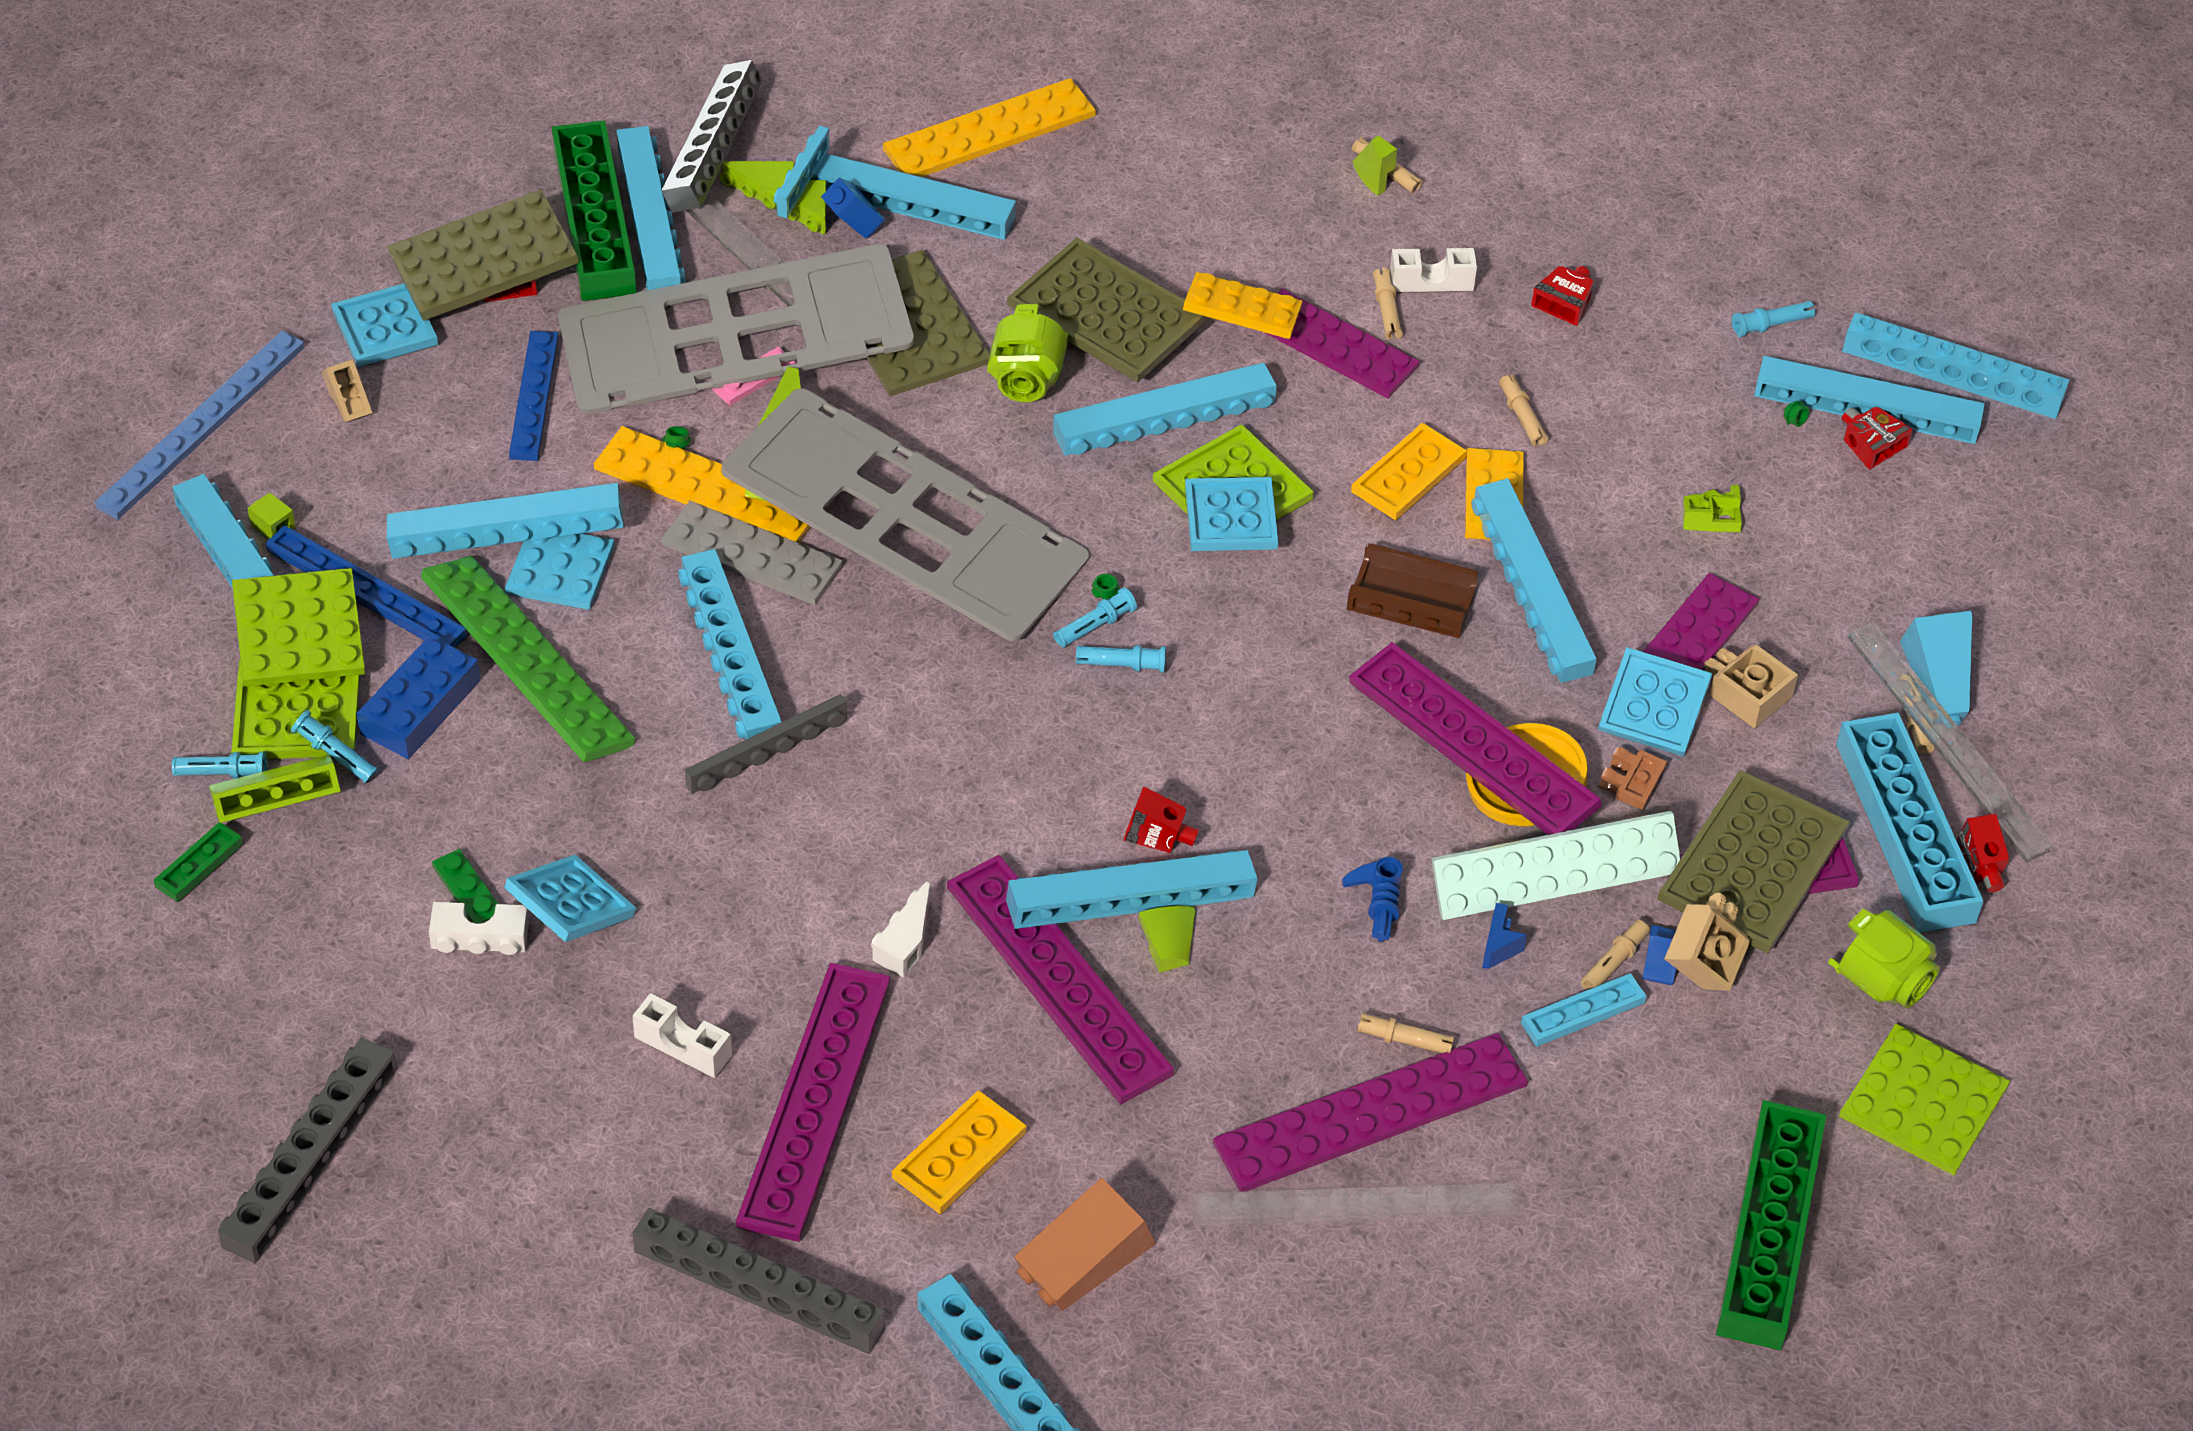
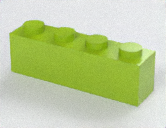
M329 755L209 785L219 823L341 792L335 766Z

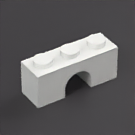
M1447 248L1445 258L1436 264L1423 263L1421 261L1420 249H1392L1390 277L1396 292L1474 291L1477 270L1474 248Z
M433 902L429 927L431 949H437L444 953H449L453 950H469L475 954H481L485 951H500L506 955L525 952L529 928L528 909L524 905L496 904L494 916L489 921L475 924L467 920L465 903Z
M651 993L633 1014L634 1037L713 1078L719 1074L732 1057L730 1033L706 1021H703L697 1030L690 1028L678 1016L677 1006Z

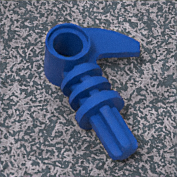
M1383 857L1377 862L1362 865L1342 878L1343 888L1361 884H1370L1373 887L1368 915L1373 920L1372 937L1377 939L1378 942L1389 940L1392 922L1396 921L1399 917L1398 898L1400 896L1399 889L1403 866L1399 860L1393 857Z

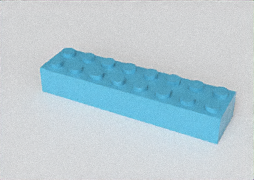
M1893 713L1842 722L1836 743L1917 931L1923 933L1977 923L1983 904L1982 896L1900 714Z

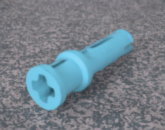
M1811 301L1767 311L1757 308L1752 313L1743 315L1741 313H1734L1731 324L1738 337H1744L1749 332H1765L1770 326L1813 318L1815 316V309L1807 310L1809 307L1814 306Z
M1121 588L1118 590V594L1112 598L1099 601L1096 609L1060 630L1053 632L1054 640L1061 647L1065 648L1070 643L1104 623H1115L1117 617L1128 611L1132 613L1137 610L1134 596L1127 588Z
M1077 645L1076 665L1132 667V670L1138 672L1141 669H1156L1160 673H1165L1166 646H1161L1160 649H1150L1136 645L1133 646V649Z
M309 710L304 711L291 728V732L294 734L298 732L311 742L313 749L324 750L341 765L363 780L365 784L376 773L378 769L376 766L374 767L335 737L332 728L329 725L324 726L311 716Z
M260 751L258 755H241L240 752H234L228 757H173L172 774L174 776L230 775L236 779L241 776H248L268 770V760L265 751Z

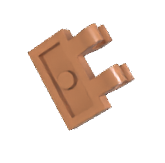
M1617 747L1612 755L1613 760L1610 766L1621 771L1628 770L1626 776H1623L1611 768H1605L1598 787L1610 792L1617 791L1616 799L1643 810L1665 770L1667 761L1643 750H1639L1637 755H1634L1624 748Z

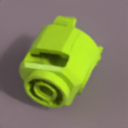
M1019 304L1013 315L1003 318L998 323L988 361L987 372L997 381L1001 393L1017 402H1033L1045 397L1049 387L1054 386L1059 377L1067 347L1068 333L1053 319L1038 314V304Z
M1863 908L1848 923V927L1857 937L1847 949L1841 962L1831 957L1828 963L1835 968L1838 974L1845 976L1876 1001L1900 1004L1908 1009L1926 994L1939 974L1940 966L1933 962L1937 956L1936 946L1891 910H1885L1880 914H1872Z

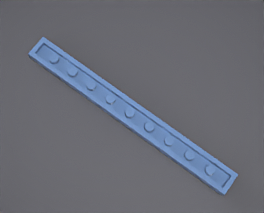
M284 331L277 334L95 501L96 508L119 520L305 348L304 342Z

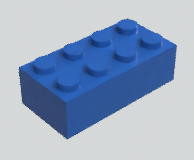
M429 635L356 713L360 735L409 760L481 681L478 660Z

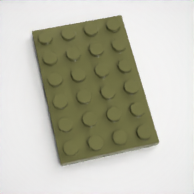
M541 189L387 246L389 255L422 321L579 263L573 246Z
M1077 237L1007 297V305L1016 310L1019 304H1038V314L1047 316L1057 322L1068 333V342L1137 383L1207 319L1206 316L1184 311V299Z
M923 249L892 259L913 331L914 344L906 350L887 354L880 353L866 358L888 395L891 397L988 365L990 354ZM882 342L866 345V348L869 349L883 345Z
M1739 770L1659 891L1657 900L1684 912L1687 904L1706 905L1712 894H1715V892L1722 893L1727 900L1725 903L1733 902L1738 907V914H1736L1734 925L1748 936L1750 940L1749 945L1769 954L1847 831L1850 821Z

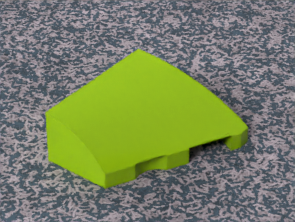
M1379 135L1374 137L1353 160L1357 174L1364 184L1377 196L1385 192L1387 174L1395 169L1397 148Z
M1730 485V492L1722 494L1717 493L1713 489L1703 494L1684 496L1683 529L1709 532H1741V496L1739 485ZM1722 515L1732 517L1730 519H1718Z
M1168 906L1139 912L1138 920L1149 942V951L1159 973L1189 965L1195 918L1194 907Z

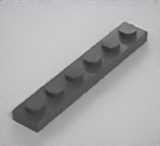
M839 694L686 768V787L691 794L700 790L707 791L722 779L734 778L741 770L751 765L758 766L764 763L769 756L778 752L785 753L794 744L804 739L811 740L819 732L829 727L836 728L847 719L846 699L842 694Z

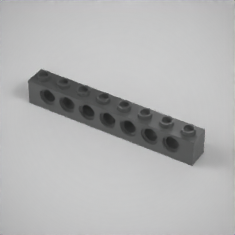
M752 60L723 66L661 190L672 213L702 206L762 83L761 73L756 69Z
M362 1037L354 1047H350L347 1050L343 1063L337 1071L331 1072L324 1089L319 1095L316 1094L312 1098L309 1108L302 1119L299 1118L295 1121L291 1134L284 1143H280L276 1147L273 1158L266 1168L263 1167L259 1170L255 1183L248 1192H244L240 1196L237 1207L230 1217L224 1218L221 1222L218 1234L222 1249L255 1264L397 1069L394 1051Z
M647 1209L632 1232L635 1253L864 1353H871L885 1329L884 1309L654 1209Z

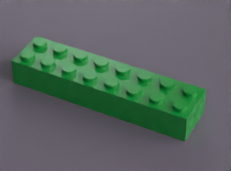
M605 120L552 126L553 150L570 242L579 260V263L575 264L581 301L619 297L636 293L635 270Z
M1762 1101L1753 1139L1716 1336L1780 1351L1782 1349L1788 1329L1826 1114L1770 1101Z

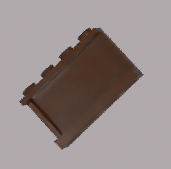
M1367 543L1364 559L1355 584H1351L1348 593L1347 610L1460 638L1477 588L1479 572L1467 567Z

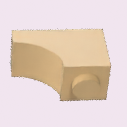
M353 359L328 367L321 372L329 395L337 405L344 422L372 414Z

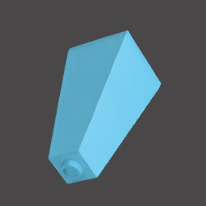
M1971 611L1914 618L1900 640L1933 725L1943 724L1945 728L1956 727L1961 724L1969 712L1972 640Z

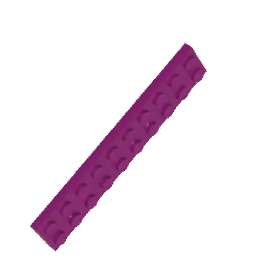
M1393 642L1349 676L1350 684L1547 835L1574 830L1602 806L1601 798Z
M1000 855L947 881V889L1120 1105L1173 1077L1174 1068L1056 924L1014 928L1006 897L1009 880L1019 878Z
M829 963L736 1219L737 1228L800 1242L890 986V976Z
M1499 1033L1455 1048L1450 1053L1439 1054L1213 1138V1145L1240 1193H1244L1527 1087L1528 1080Z

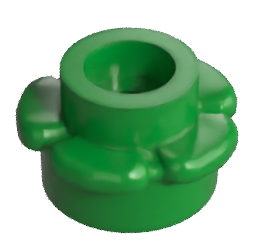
M1794 401L1788 404L1784 410V418L1787 421V425L1792 424L1800 427L1809 417V408L1802 401Z
M673 426L666 430L663 442H666V445L669 447L685 449L691 442V438L686 428Z
M1100 574L1092 583L1093 588L1091 592L1096 598L1101 597L1108 600L1118 594L1120 586L1113 575Z

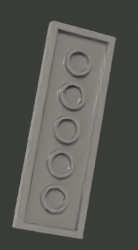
M693 501L687 503L661 538L662 545L687 555L715 549L724 570L813 605H816L843 567V560Z

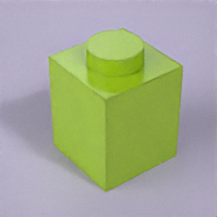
M270 492L247 508L250 525L267 539H270L284 525L292 530L296 528L293 510Z

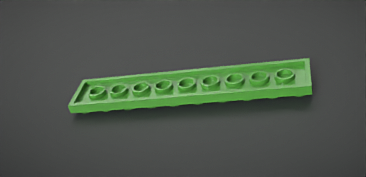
M473 556L423 568L422 580L583 762L620 752L634 745L636 738Z

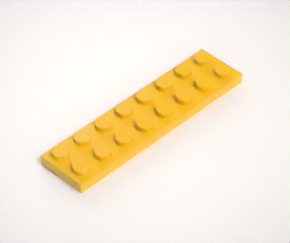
M1069 78L884 142L883 150L899 172L923 177L1096 116V110L1074 81Z
M621 426L594 462V469L686 505L689 501H693L797 543H800L811 527L767 501L745 496V488L723 476L721 472L722 464L679 447H669L666 445V442Z

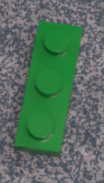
M218 822L153 880L155 888L178 903L243 845L242 837Z
M460 849L432 861V867L457 903H465L466 916L471 923H485L494 916L495 907L498 904Z

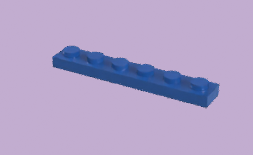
M530 331L509 450L510 460L538 461L559 339L558 332Z

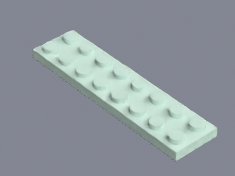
M1671 811L1434 857L1431 860L1441 918L1446 920L1494 910L1496 903L1511 907L1670 875L1680 861L1674 814Z

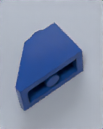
M840 177L821 196L837 216L865 239L871 237L886 221L852 182Z

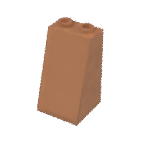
M1101 1177L1014 1256L1019 1266L1016 1272L1027 1285L1034 1282L1041 1289L1037 1294L1048 1307L1051 1308L1055 1304L1063 1311L1156 1245L1145 1220Z

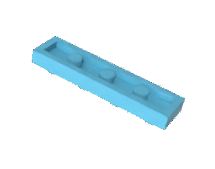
M819 125L814 135L809 136L803 153L800 152L798 154L795 166L787 172L783 186L777 188L774 195V203L777 204V216L788 218L830 148L829 128Z
M1629 973L1522 1016L1521 1025L1535 1046L1538 1047L1645 1004L1647 996L1632 974Z

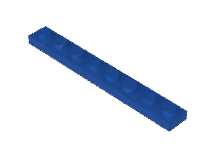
M285 525L265 543L268 552L305 573L352 568L356 602L422 640H425L430 635L455 648L467 637V630L462 625Z

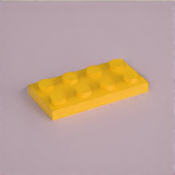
M1196 272L1184 301L1183 310L1290 339L1303 300L1295 299L1290 295L1269 292L1264 288L1247 286L1238 281L1214 277L1209 273Z
M1421 423L1352 484L1351 492L1396 521L1466 458L1467 450L1426 424Z
M1467 448L1465 538L1491 540L1485 537L1482 521L1479 516L1474 514L1471 502L1475 497L1477 486L1508 478L1523 507L1524 452Z
M978 1090L892 1170V1179L941 1215L1026 1134L1027 1125Z

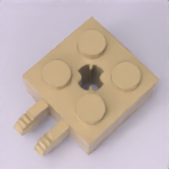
M1751 645L1739 656L1729 652L1726 648H1722L1716 654L1717 660L1709 658L1704 663L1705 670L1712 673L1713 676L1709 696L1754 729L1793 697L1798 674L1758 645Z
M1719 892L1712 894L1706 905H1686L1664 959L1700 988L1730 991L1750 940L1745 933L1734 925L1736 914H1738V907L1733 902L1725 903L1727 901L1726 897Z

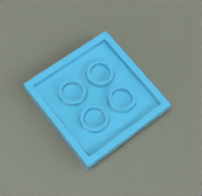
M404 284L331 304L334 317L357 368L438 345L436 333L429 319L422 321Z
M1271 477L1185 479L1191 551L1278 549Z
M580 533L523 541L505 586V593L590 610L614 549V540Z
M1626 647L1598 730L1684 757L1707 693L1712 673Z
M576 855L507 878L504 886L509 893L565 942L633 918L636 910L633 904Z

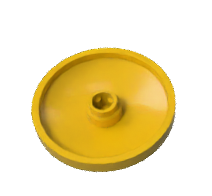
M1524 723L1506 727L1583 786H1587L1588 768L1585 754L1577 741L1569 734L1553 726L1538 723ZM1466 773L1469 795L1482 813L1503 824L1534 826L1527 818Z

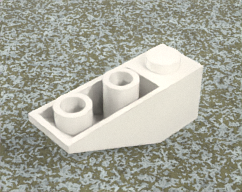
M925 882L918 891L914 890L911 893L904 908L893 914L886 929L883 932H878L871 943L873 961L903 978L922 956L930 902V883Z

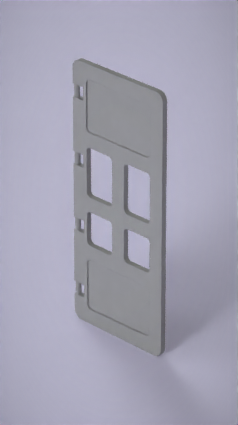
M874 244L569 306L561 309L558 313L577 407L582 413L586 414L605 412L628 405L630 407L698 393L697 391L710 388H722L726 384L739 382L741 384L780 376L785 373L788 366L804 371L863 359L870 355L906 350L914 344L913 331L888 247L883 244ZM781 282L789 283L794 305L740 317L732 315L727 297L729 293ZM698 299L708 300L713 318L710 323L677 330L669 328L665 312L667 306ZM791 325L801 326L806 344L804 349L752 360H745L743 358L738 340L740 336ZM713 341L719 343L724 362L723 365L689 373L680 372L675 354L677 349ZM882 342L883 345L869 349L866 348V345ZM797 360L796 364L781 366L782 362ZM712 378V381L699 384L695 382V380ZM626 395V399L612 402L609 400L612 397Z
M800 388L794 390L722 463L721 472L729 480L1009 641L1020 640L1078 574L1089 558V552L1083 546L1067 537L1058 535L1046 525L991 494L988 495L976 488L974 484L918 452L909 450L897 440L846 411L837 409L827 403L825 399L807 389ZM825 409L834 414V416L831 418L820 411ZM898 451L909 458L904 460L894 453ZM880 456L909 472L912 476L896 493L891 494L862 478L858 473L873 457ZM930 488H937L984 515L985 518L969 535H962L916 509L914 504ZM846 491L879 511L862 529H855L824 511L840 492ZM972 493L983 499V502L980 503L969 497V495ZM902 523L948 549L952 554L935 572H930L884 546L880 541L896 524ZM1047 536L1059 544L1055 546L1044 540V538Z

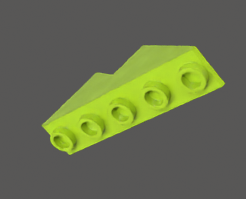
M723 161L721 165L722 172L719 174V178L724 185L733 186L741 190L745 196L749 198L754 197L763 202L767 208H775L777 210V204L774 203L775 192L777 188L783 186L787 172L794 168V161ZM826 180L809 181L788 219L792 221L797 220L805 224L812 232L818 231L821 234H826V202L821 198L826 192Z

